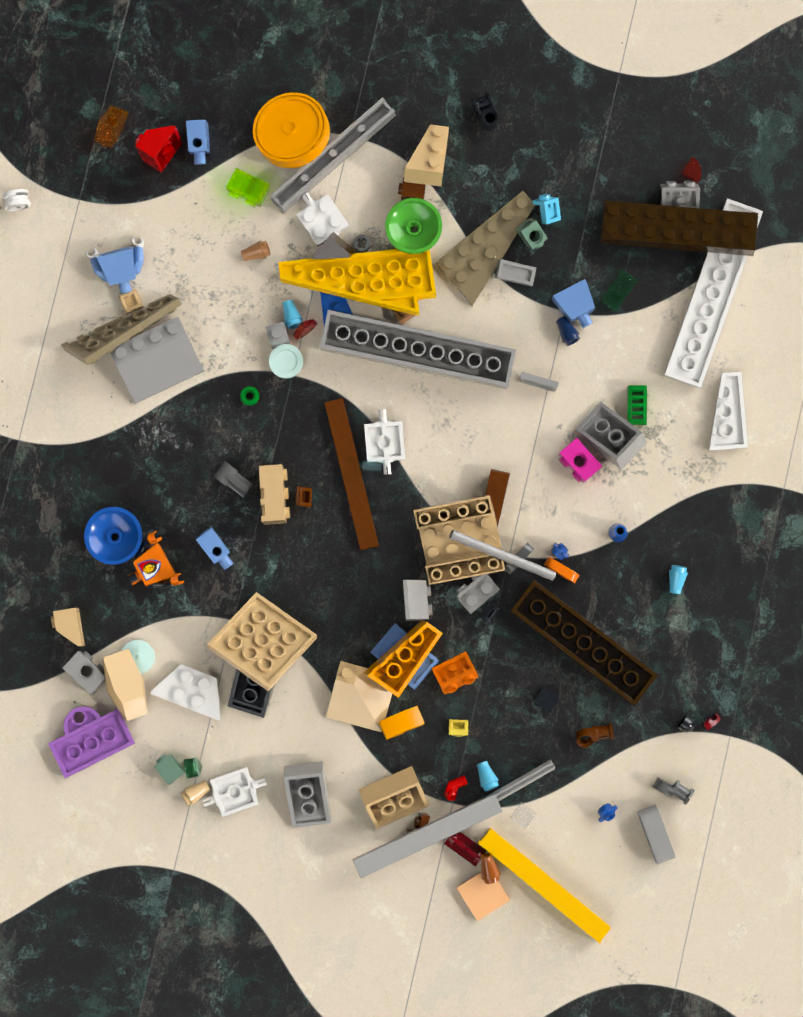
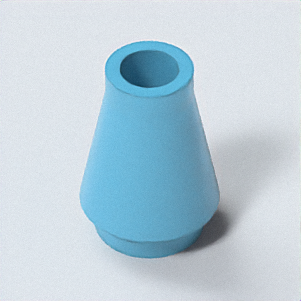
M293 300L283 302L285 326L289 330L301 327L303 319Z
M672 565L671 569H669L670 593L681 594L688 572H686L687 567Z
M487 761L476 765L480 785L485 792L499 786V780Z

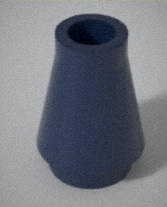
M565 316L559 318L556 324L562 342L566 346H570L579 341V332Z

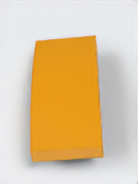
M417 706L379 722L386 740L425 724Z

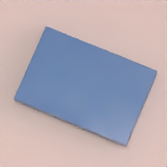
M395 623L370 653L379 659L407 633ZM429 653L408 685L415 690L439 660Z

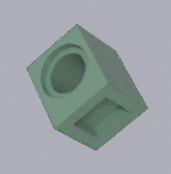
M529 218L515 228L526 247L532 250L543 246L544 241L548 239L535 219ZM535 231V237L530 240V233Z
M163 754L156 760L158 764L154 768L168 785L185 773L172 754L168 756Z

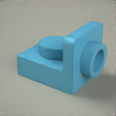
M543 194L539 196V199L533 200V205H540L542 224H550L561 220L559 199L557 197Z

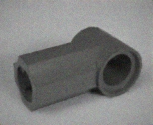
M224 461L213 477L223 485L229 486L244 498L251 490L253 484Z

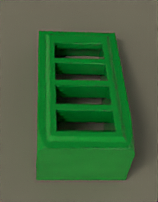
M647 385L627 386V421L632 425H647ZM632 392H642V395H632ZM632 400H642V403H632ZM632 408H642V411H632ZM632 415H642V419H632Z

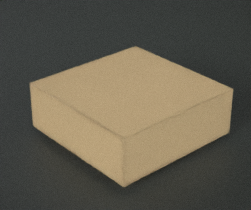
M136 289L119 296L126 315L144 307Z

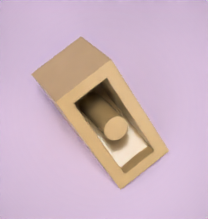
M79 608L53 611L54 616H51L52 627H56L57 632L77 646H85Z

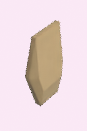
M129 648L102 657L107 694L125 721L148 714L144 680Z

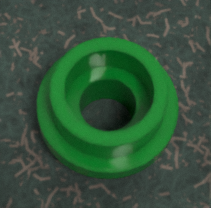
M251 386L245 387L240 393L241 401L248 406L256 404L259 400L258 390ZM248 393L253 394V398L250 400L246 398Z

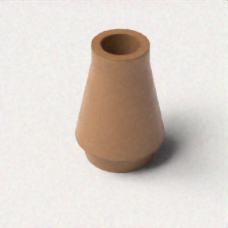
M261 240L241 250L244 261L266 259L267 256L271 255L268 243Z

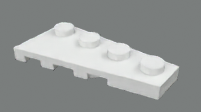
M722 373L709 451L748 448L742 373Z

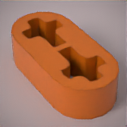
M548 557L544 563L546 568L555 571L556 574L574 584L580 576L551 557Z

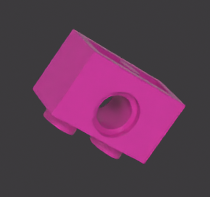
M578 438L559 453L561 457L559 461L565 468L569 467L573 471L571 474L578 482L582 481L585 483L602 467ZM574 458H582L584 465L581 467L576 466Z

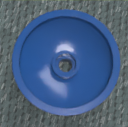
M119 507L104 508L96 512L89 519L84 532L85 545L89 553L96 560L109 565L122 564L133 558L138 552L142 543V528L137 518L131 512ZM115 533L119 536L117 540L112 539V535Z

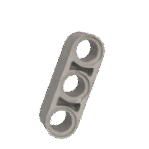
M656 804L637 811L656 864L658 865L676 858Z

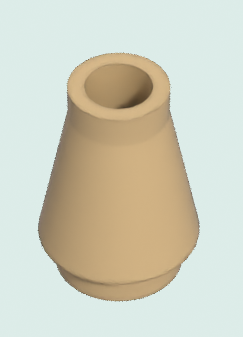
M204 780L201 783L184 788V791L180 794L187 806L191 804L194 805L210 791V788Z

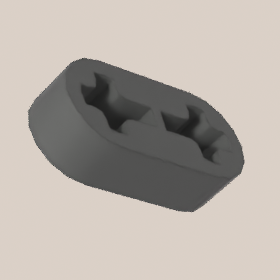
M527 542L516 556L525 559L534 548ZM510 563L505 565V571L509 575L517 568V566Z

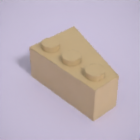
M429 126L405 167L404 182L442 186L449 127Z
M282 464L259 466L260 501L262 506L261 522L264 525L287 523V519L290 518V508L286 507L285 501L289 499L288 488L284 486V480H288L287 469H283Z

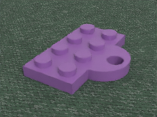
M77 707L70 711L64 720L65 735L48 743L64 778H67L135 744V741L118 709L101 717L93 708ZM77 712L84 714V720L81 723H77L74 720V715Z

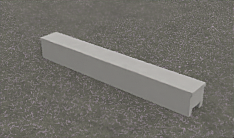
M382 97L328 144L315 160L304 165L271 194V201L284 214L305 193L312 190L396 116L395 110Z

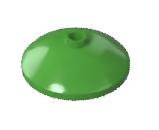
M408 198L398 202L389 211L385 222L386 234L390 243L399 251L407 254H420L430 250L438 242L442 233V219L436 207L430 202L420 198ZM416 227L418 230L417 232H412L411 229Z

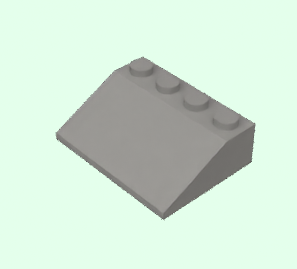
M179 317L131 338L128 342L115 347L111 352V356L135 404L204 372Z

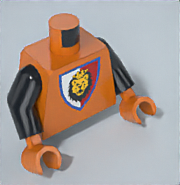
M157 531L148 534L147 539L141 544L135 555L133 564L137 570L127 576L132 585L143 580L147 587L150 586V588L156 590H167L175 585L183 584L184 581H178V576L181 573L176 574L162 547L157 543L162 540V537L156 539L154 535Z

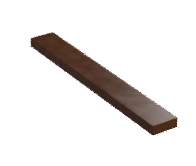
M340 398L324 402L360 550L377 547L379 543L344 400Z

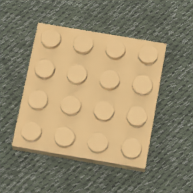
M256 592L207 644V648L269 691L317 639V634Z

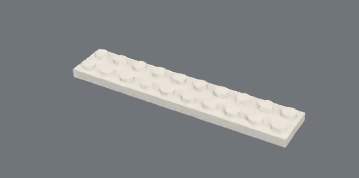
M730 199L726 200L723 208L726 211L759 213L758 224L763 213L761 210ZM707 253L666 368L665 377L699 389L701 388L747 256Z

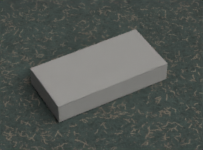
M499 259L495 278L532 287L536 267Z
M525 372L521 373L519 379L522 383L553 392L557 390L559 383Z

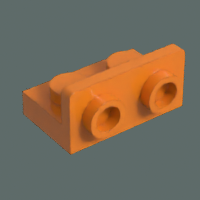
M466 651L431 668L444 694L453 693L459 687L471 684L478 678V674Z

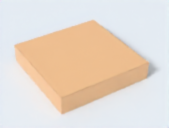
M481 872L456 887L477 921L510 901L499 881L493 884H485L481 878Z

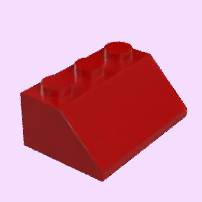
M175 126L146 130L144 134L141 133L135 142L142 161L162 173L183 144Z

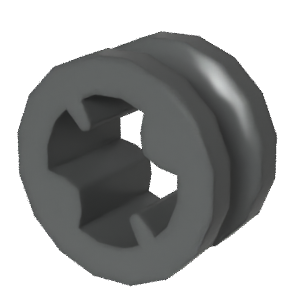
M358 235L353 241L354 248L359 253H365L370 249V240L366 235ZM359 240H362V242L366 240L365 248H362V246L361 248L358 247Z

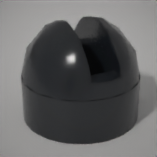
M687 715L682 718L678 725V729L684 732H690L694 728L693 720Z

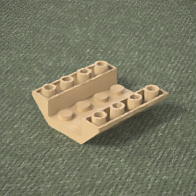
M490 495L413 510L425 555V567L429 585L505 571L503 560L449 539L451 531L455 530L502 550Z

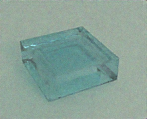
M364 461L362 463V471L381 472L382 464Z

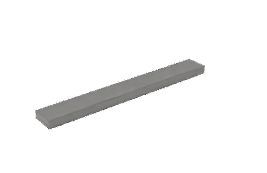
M492 793L352 860L360 878H363L503 811L496 795Z

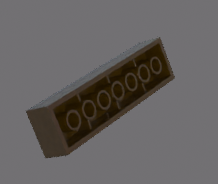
M605 201L601 243L754 256L759 213Z
M535 580L532 581L510 610L513 615L632 706L637 704L658 676L657 673Z

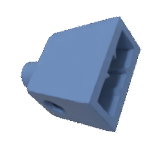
M206 120L186 121L188 151L190 154H194V164H206L205 154L210 153L208 123ZM198 141L202 142L200 147H196Z
M585 279L553 295L552 301L570 323L579 320L582 328L593 324L588 314L594 311L595 306Z
M212 526L196 537L197 542L214 564L219 562L224 570L233 564L227 555L230 553L229 549ZM219 547L221 552L215 554L213 548Z

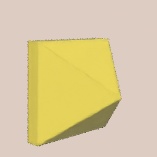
M450 719L449 735L456 737L468 735V720Z

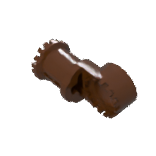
M612 723L602 726L592 725L591 728L579 729L575 733L577 745L587 748L601 739L610 738L613 740ZM583 736H589L587 740H580Z

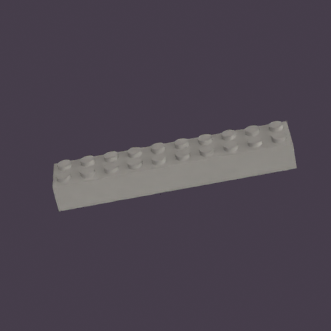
M331 310L327 312L320 345L321 351L502 389L509 387L516 349Z

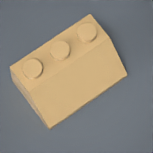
M412 766L359 789L364 805L376 829L429 806Z

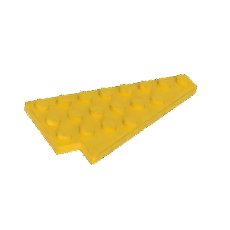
M398 249L356 253L350 258H310L278 262L280 281L282 283L419 316L418 300L436 298L430 250L420 254H407Z

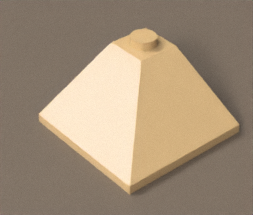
M340 661L326 717L382 732L379 722L386 719L392 693L363 674L368 668Z

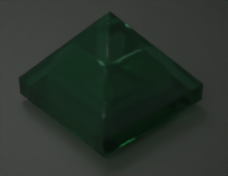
M198 758L184 759L186 778L200 777L202 764Z

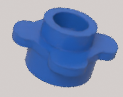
M556 542L553 544L554 547L551 549V552L558 559L563 560L569 556L566 546Z
M609 803L601 806L598 810L600 815L599 822L604 820L611 821L615 817V811L618 807L616 805L612 806Z

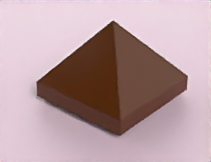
M297 487L295 494L296 506H312V488Z

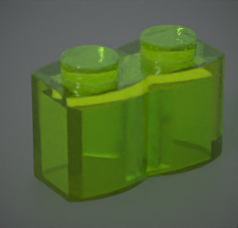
M235 168L226 186L229 196L237 200L240 197L246 200L245 203L253 208L255 206H262L271 188L267 182L238 168Z

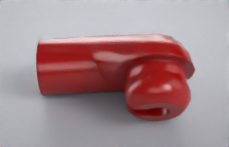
M465 775L450 780L447 783L444 795L448 801H454L457 797L458 788L468 784Z

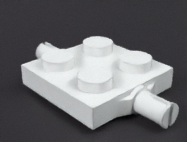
M308 192L302 196L308 206L297 214V218L317 247L322 245L333 232L339 236L343 230L349 227V224L328 194L316 201H313Z
M383 409V417L382 410H378V422L364 424L367 463H382L383 475H387L386 467H388L389 475L392 474L390 463L405 460L402 421H388L386 409Z
M247 767L212 779L210 782L213 788V796L202 799V802L210 800V802L203 805L206 807L216 803L222 817L260 804L256 794L257 788L267 785V782L259 784L266 781L264 777L254 781L250 777Z

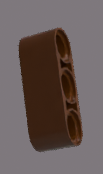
M491 469L485 496L490 495L498 527L510 473Z

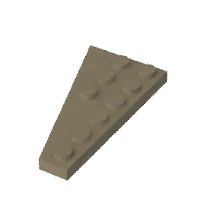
M524 191L519 193L436 262L438 267L472 306L497 268L499 259L504 257L518 234L515 228L527 220L535 207Z
M169 294L149 303L148 308L145 310L136 309L131 312L132 316L125 319L121 316L95 328L91 335L84 336L82 334L77 337L78 341L71 344L65 342L61 345L64 351L84 364H93L104 354L111 353L118 345L128 342L135 334L142 333L149 325L159 322L166 314L174 312L181 305L180 300Z

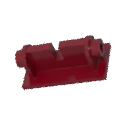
M462 832L448 837L444 843L475 867L481 861L480 856L486 853L484 848Z

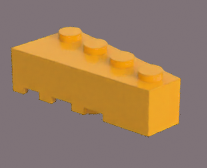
M421 620L365 670L363 674L399 698L443 633L428 622Z

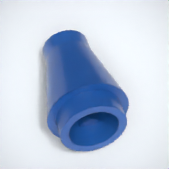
M615 523L609 528V537L614 542H622L626 539L628 531L623 524ZM618 528L623 531L621 535L617 533Z

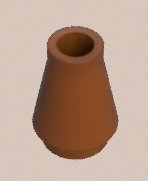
M482 854L480 856L482 880H484L485 884L498 882L501 874L493 860L492 854Z

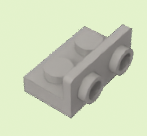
M666 181L665 184H660L661 205L699 208L700 186L695 184V181H684V184Z
M488 574L473 576L471 578L473 582L469 586L464 584L457 590L459 594L456 598L470 614L500 590Z

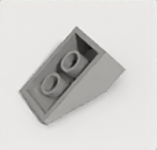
M602 402L576 428V431L621 470L647 443L642 431Z
M403 580L406 621L429 620V616L433 615L432 604H428L427 596H431L430 585L426 584V580Z
M323 761L284 766L283 778L292 827L330 824L331 817Z

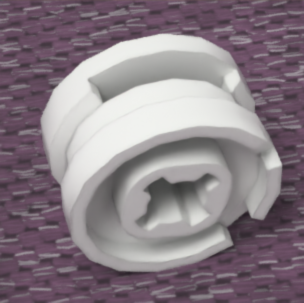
M15 189L3 193L2 198L5 200V211L15 212L19 209L25 210L30 208L31 202L28 200V190Z

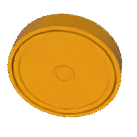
M285 93L272 98L259 110L253 124V138L260 153L268 162L282 168H297L315 160L325 149L330 135L329 121L322 106L314 98L302 93Z

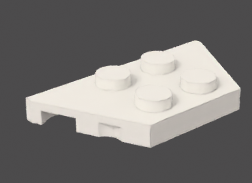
M183 664L178 666L150 693L220 721L221 719L218 678Z

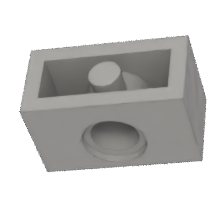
M78 651L63 669L90 694H94L105 682L104 668L100 664L98 666L92 662L94 658L88 652L84 651L82 653ZM85 666H90L92 669V673L88 677L83 674Z

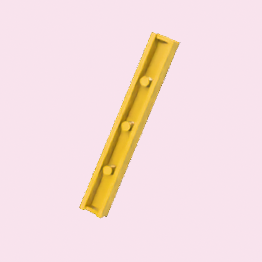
M490 827L484 836L477 841L478 844L599 944L602 942L601 940L611 927Z

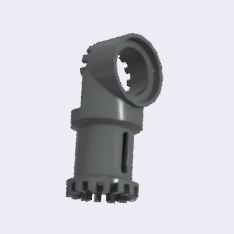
M658 777L652 786L666 795L681 799L685 805L690 801L689 797H692L691 795L695 791L692 788L688 789L681 785L679 780L672 786L665 781L663 782Z

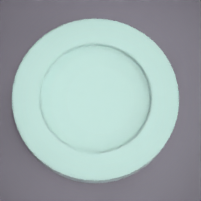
M282 344L271 352L269 366L276 376L289 379L295 377L301 371L303 356L295 346Z
M132 640L124 645L122 650L129 648L140 674H144L152 668L155 661V653L150 644L142 640Z

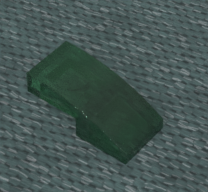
M621 270L601 302L617 311L638 280L624 270Z

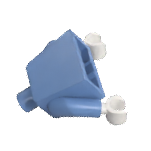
M142 237L139 244H136L135 238H133V246L99 254L96 248H93L95 250L94 255H90L86 251L94 273L104 282H108L109 285L118 284L121 293L132 291L129 281L136 279V275L141 272L144 262V240Z

